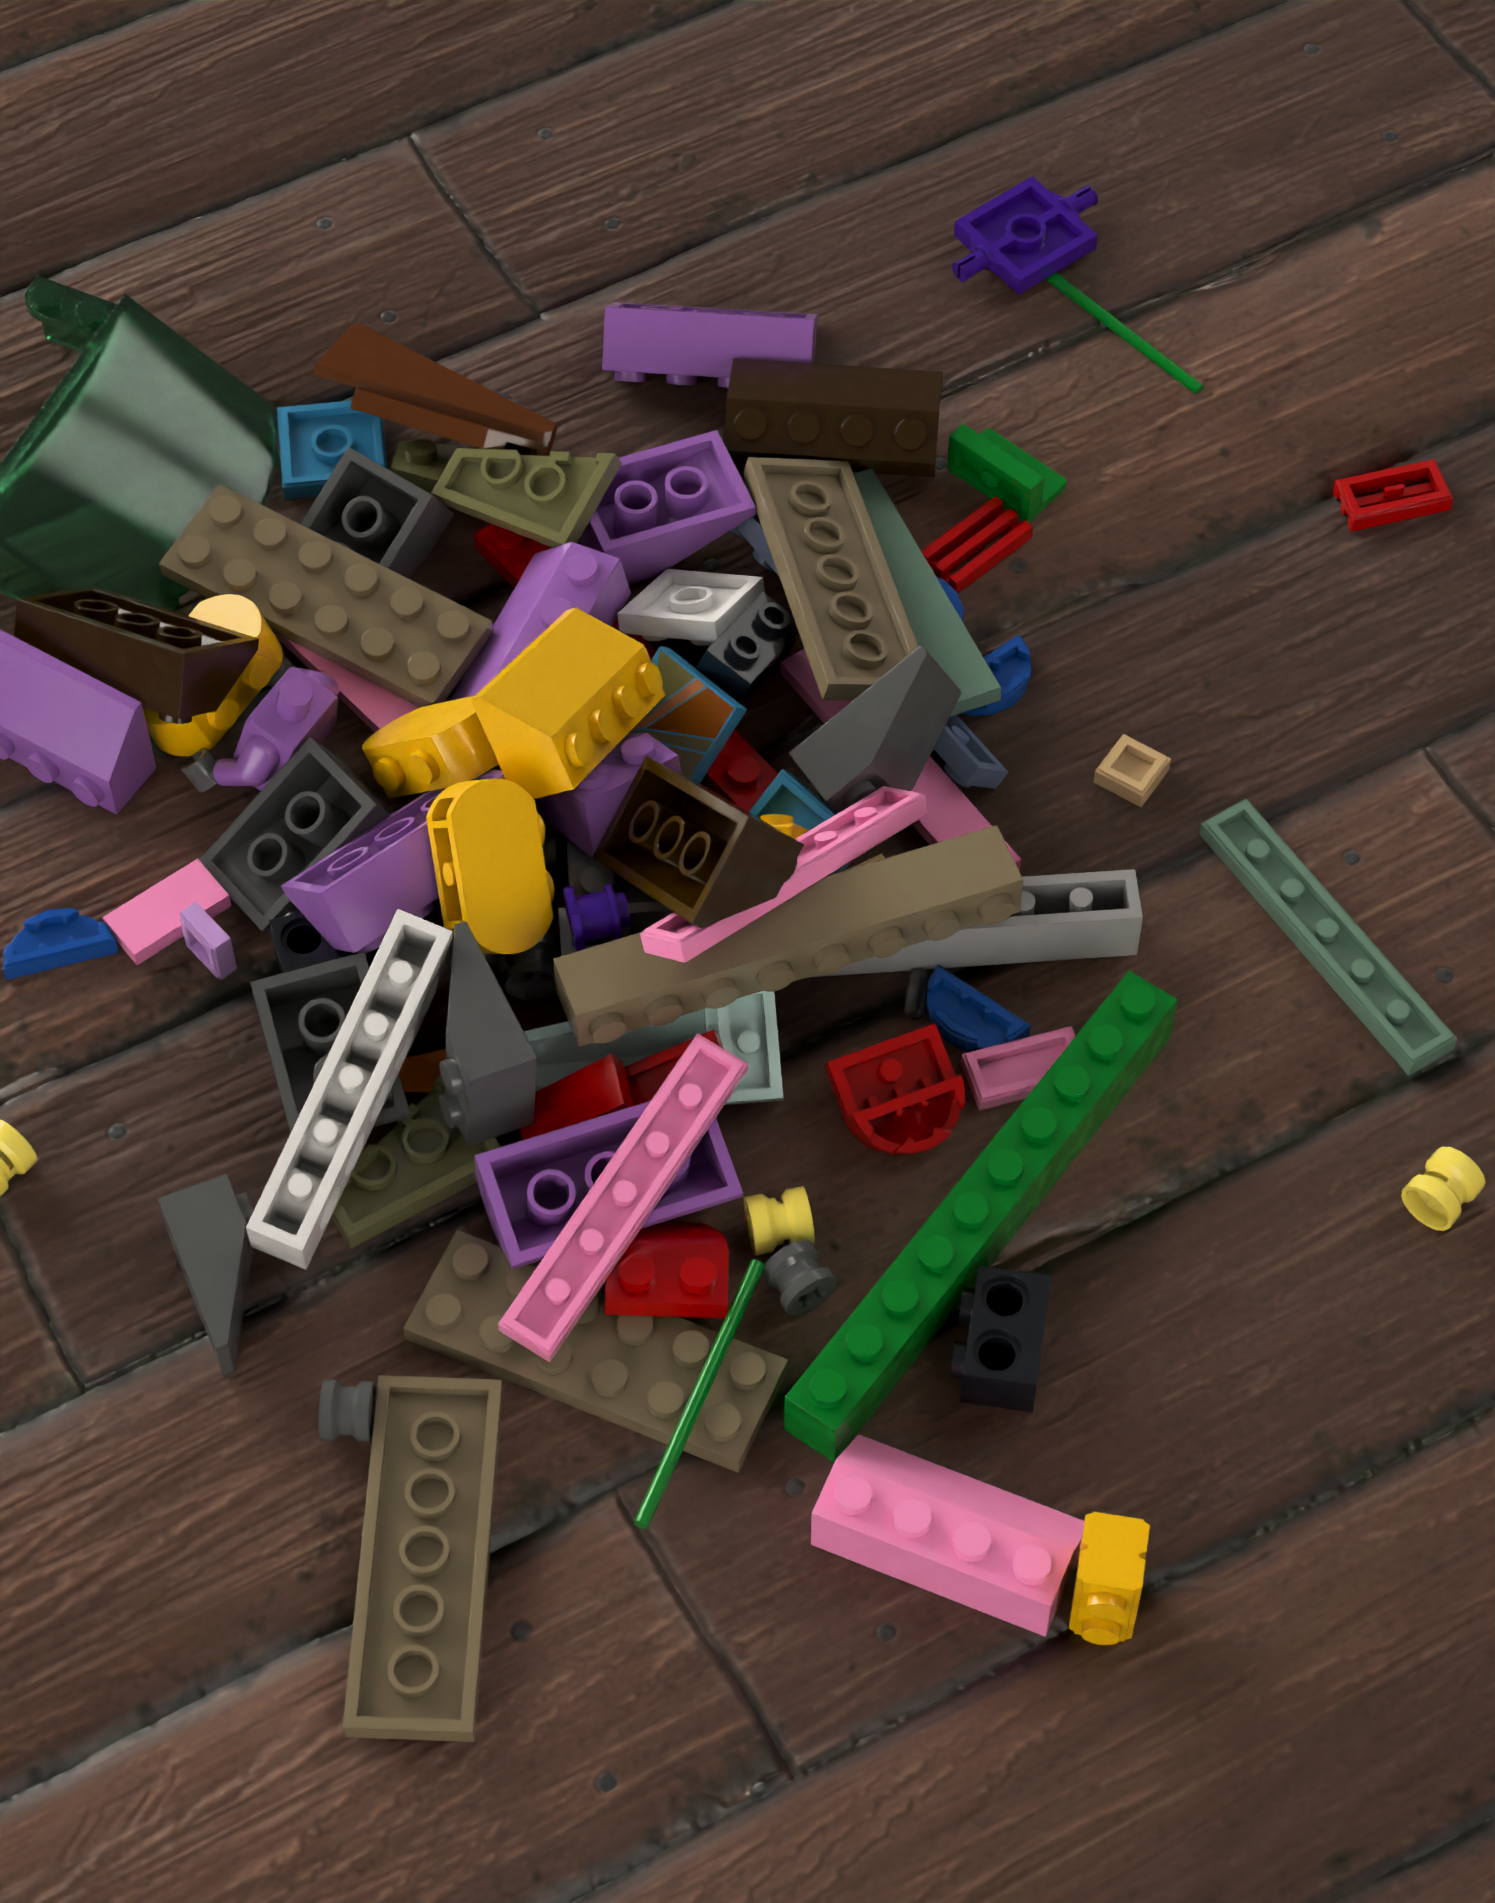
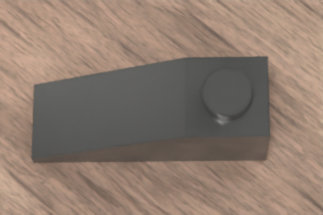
M227 1174L158 1198L166 1230L223 1376L235 1372L253 1254L246 1226L253 1214L251 1203L246 1192L235 1195Z

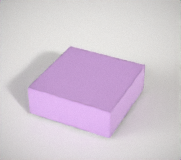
M197 902L181 911V917L179 918L186 946L216 978L219 977L222 980L237 969L231 938Z

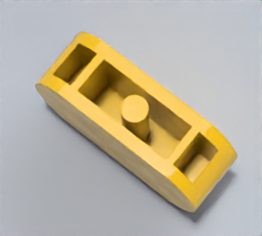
M234 594L214 596L198 603L188 615L259 638V646L257 652L217 711L193 716L190 723L175 724L160 720L158 718L159 712L143 709L148 733L162 751L174 756H193L203 748L207 750L212 749L227 730L234 725L237 718L261 689L268 684L271 677L282 665L283 651L281 643L257 606L246 597Z
M474 696L420 707L385 725L363 743L362 750L373 768L374 777L383 787L388 798L448 788L459 782L470 781L499 765L471 703V699Z
M493 778L463 781L449 786L436 797L426 816L444 928L453 931L454 941L455 924L466 921L483 954H516L526 951L544 937L553 920L551 902L554 899V884L550 873L545 867L542 848L545 841V826L541 816L537 813L535 800L523 787L505 779Z

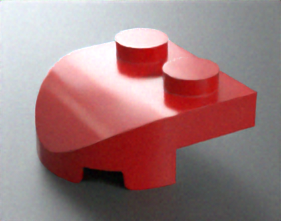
M936 1023L824 1064L847 1127L862 1144L884 1154L913 1155L925 1152L939 1145L953 1132L952 1130L958 1122L961 1109L965 1104V1087L962 1075H955Z
M665 1221L640 1229L606 1279L605 1315L725 1318L728 1312L729 1251L725 1237L719 1230L710 1225L689 1221Z

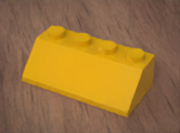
M576 607L566 610L471 699V703L505 779L520 785L533 799L575 789L666 694L663 690L661 673L658 667L651 662L645 645Z

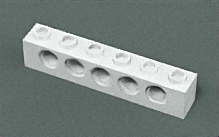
M397 909L246 1226L251 1247L305 1270L307 1269L452 960L453 931Z

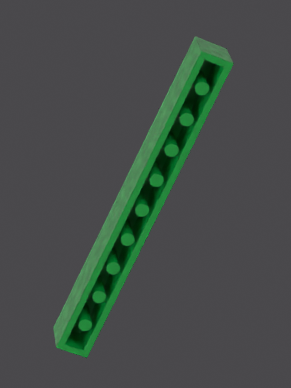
M1131 971L1125 974L787 1393L784 1404L785 1431L835 1463V1460L848 1447L961 1304L963 1287L973 1288L976 1285L978 1266H991L1172 1037L1178 999Z

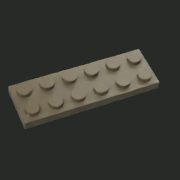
M748 457L743 475L751 498L756 506L758 518L822 700L853 701L917 649L918 644L848 461Z
M221 484L212 492L159 562L163 576L206 598L224 594L246 597L257 606L274 633L419 707L445 702L494 633L492 620Z
M456 1230L403 1327L405 1340L668 1445L719 1332L681 1317L605 1315V1288L601 1287L549 1363L498 1331V1323L540 1262L512 1269L501 1247ZM733 1338L683 1451L739 1473L788 1372V1359Z
M379 1375L343 1719L345 1737L474 1742L503 1401V1384L501 1379Z

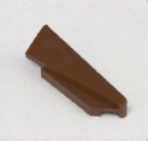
M358 323L350 326L316 362L312 373L322 378L356 387L351 409L481 449L517 450L520 455L549 456L557 431V425L554 422Z

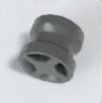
M546 933L530 949L516 954H505V961L510 966L505 972V990L509 995L525 1001H541L557 995L553 959L561 956L560 941Z
M800 1240L783 1247L765 1263L762 1271V1277L767 1285L778 1289L782 1294L780 1304L790 1316L803 1315L816 1309L834 1293L838 1286V1280L829 1268L821 1267L818 1263L819 1252L809 1240Z
M324 1379L319 1403V1437L321 1441H335L342 1435L353 1436L360 1443H372L377 1396L375 1381H361L355 1387L343 1386L339 1380Z

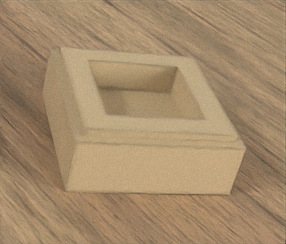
M1123 734L1095 770L1093 782L1142 807L1169 771L1171 758Z

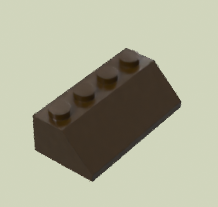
M733 358L726 401L723 443L734 464L746 465L748 457L848 461L852 472H861L872 468L876 474L935 477L943 372Z
M96 586L17 599L14 637L140 701L143 709L159 712L158 718L169 723H190L193 716L217 711L257 652L259 646V638Z
M646 756L592 858L692 924L703 928L776 898L783 884L793 875L797 865V857L804 844L699 782Z

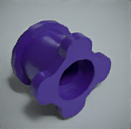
M605 884L604 891L575 897L572 886L563 888L565 911L575 952L585 949L584 942L614 936L615 940L622 938L621 929L631 927V919L624 892L614 894L611 885Z

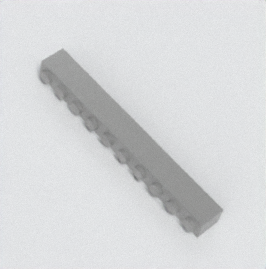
M1135 869L1022 877L1023 887L1020 912L1012 914L1000 923H982L957 931L954 935L944 940H927L904 947L889 957H871L849 964L833 974L823 975L819 973L809 977L936 969L937 965L943 968L1137 955L1143 915ZM659 901L627 903L631 927L621 929L622 938L643 932V930L674 911ZM558 908L561 956L574 953L575 948L565 908ZM611 936L584 942L585 949L613 941L615 938Z

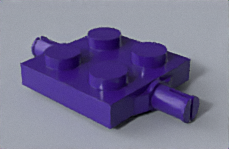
M1032 176L955 221L954 236L972 253L952 264L954 275L957 279L960 277L961 282H965L984 269L989 270L1002 279L1018 295L1096 249L1097 234L1079 216V213L1098 204L1096 191L1091 189L1090 185H1086L1066 198L1047 190Z

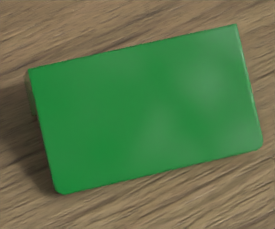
M962 423L949 435L947 470L988 498L998 497L1003 502V508L1014 510L1022 521L1026 520L1028 523L1032 521L1066 489L1067 480L1063 476L990 428L978 434Z

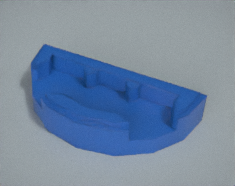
M1020 634L983 657L1001 686V700L963 712L962 714L969 716L993 715L1012 707L1025 694L1031 678L1030 649Z
M74 908L50 909L32 916L23 922L24 928L13 938L11 944L6 945L3 950V971L6 980L116 954L119 953V950L108 925L103 921L98 922L94 918L80 915L79 911Z
M937 965L928 981L926 1012L931 1024L936 1023L940 1036L948 1044L966 1052H972L1030 1036V1024L940 965Z

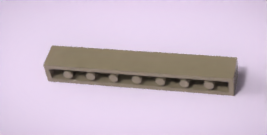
M995 825L826 876L686 963L645 953L640 933L554 958L556 992L578 1047L594 1042L608 1043L618 1039L624 1033L649 1025H667L682 1015L705 1008H722L738 998L760 991H778L787 987L793 981L819 973L823 975L833 974L849 964L871 957H889L904 947L927 940H944L954 935L957 931L982 923H1000L1012 914L1020 912L1023 878L998 826Z

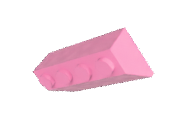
M858 1434L835 1460L812 1511L811 1545L1046 1637L1078 1560L1084 1521Z

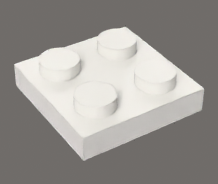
M666 569L617 613L620 632L642 635V638L648 641L675 638L690 640L692 644L699 646L711 645L762 591L765 592L763 577Z

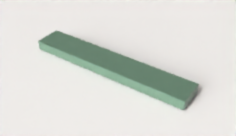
M871 468L853 474L918 647L922 645L962 692L950 717L1000 701L1001 686L874 470Z
M1247 799L1201 823L1199 835L1408 1076L1455 1049L1458 1038Z

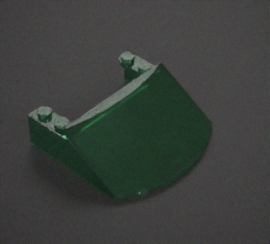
M37 275L25 293V304L28 313L34 319L42 322L44 335L48 340L82 353L0 463V593L19 599L96 586L173 611L180 606L179 597L190 589L163 576L159 562L216 487L221 484L263 506L265 505L270 492V476L273 465L276 466L278 456L277 423L274 405L128 295L124 294L118 304Z

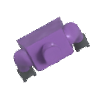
M283 655L282 665L267 684L272 689L246 720L233 758H223L216 761L210 752L203 748L193 755L195 761L187 766H183L181 770L199 792H205L217 783L221 786H254L262 791L309 737L322 744L334 730L337 720V695L339 693L337 682L326 673L297 668Z

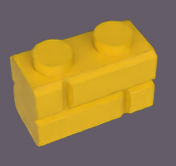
M1093 1511L1091 1514L1085 1515L1068 1629L1072 1630L1074 1634L1081 1635L1084 1640L1090 1643L1114 1645L1119 1641L1125 1642V1640L1132 1639L1143 1586L1150 1524L1144 1522V1519Z

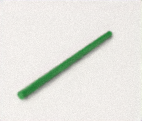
M1057 272L1045 279L1196 395L1204 389L1202 383Z
M752 1259L749 1263L634 1520V1524L641 1529H648L762 1274L765 1265L759 1260Z

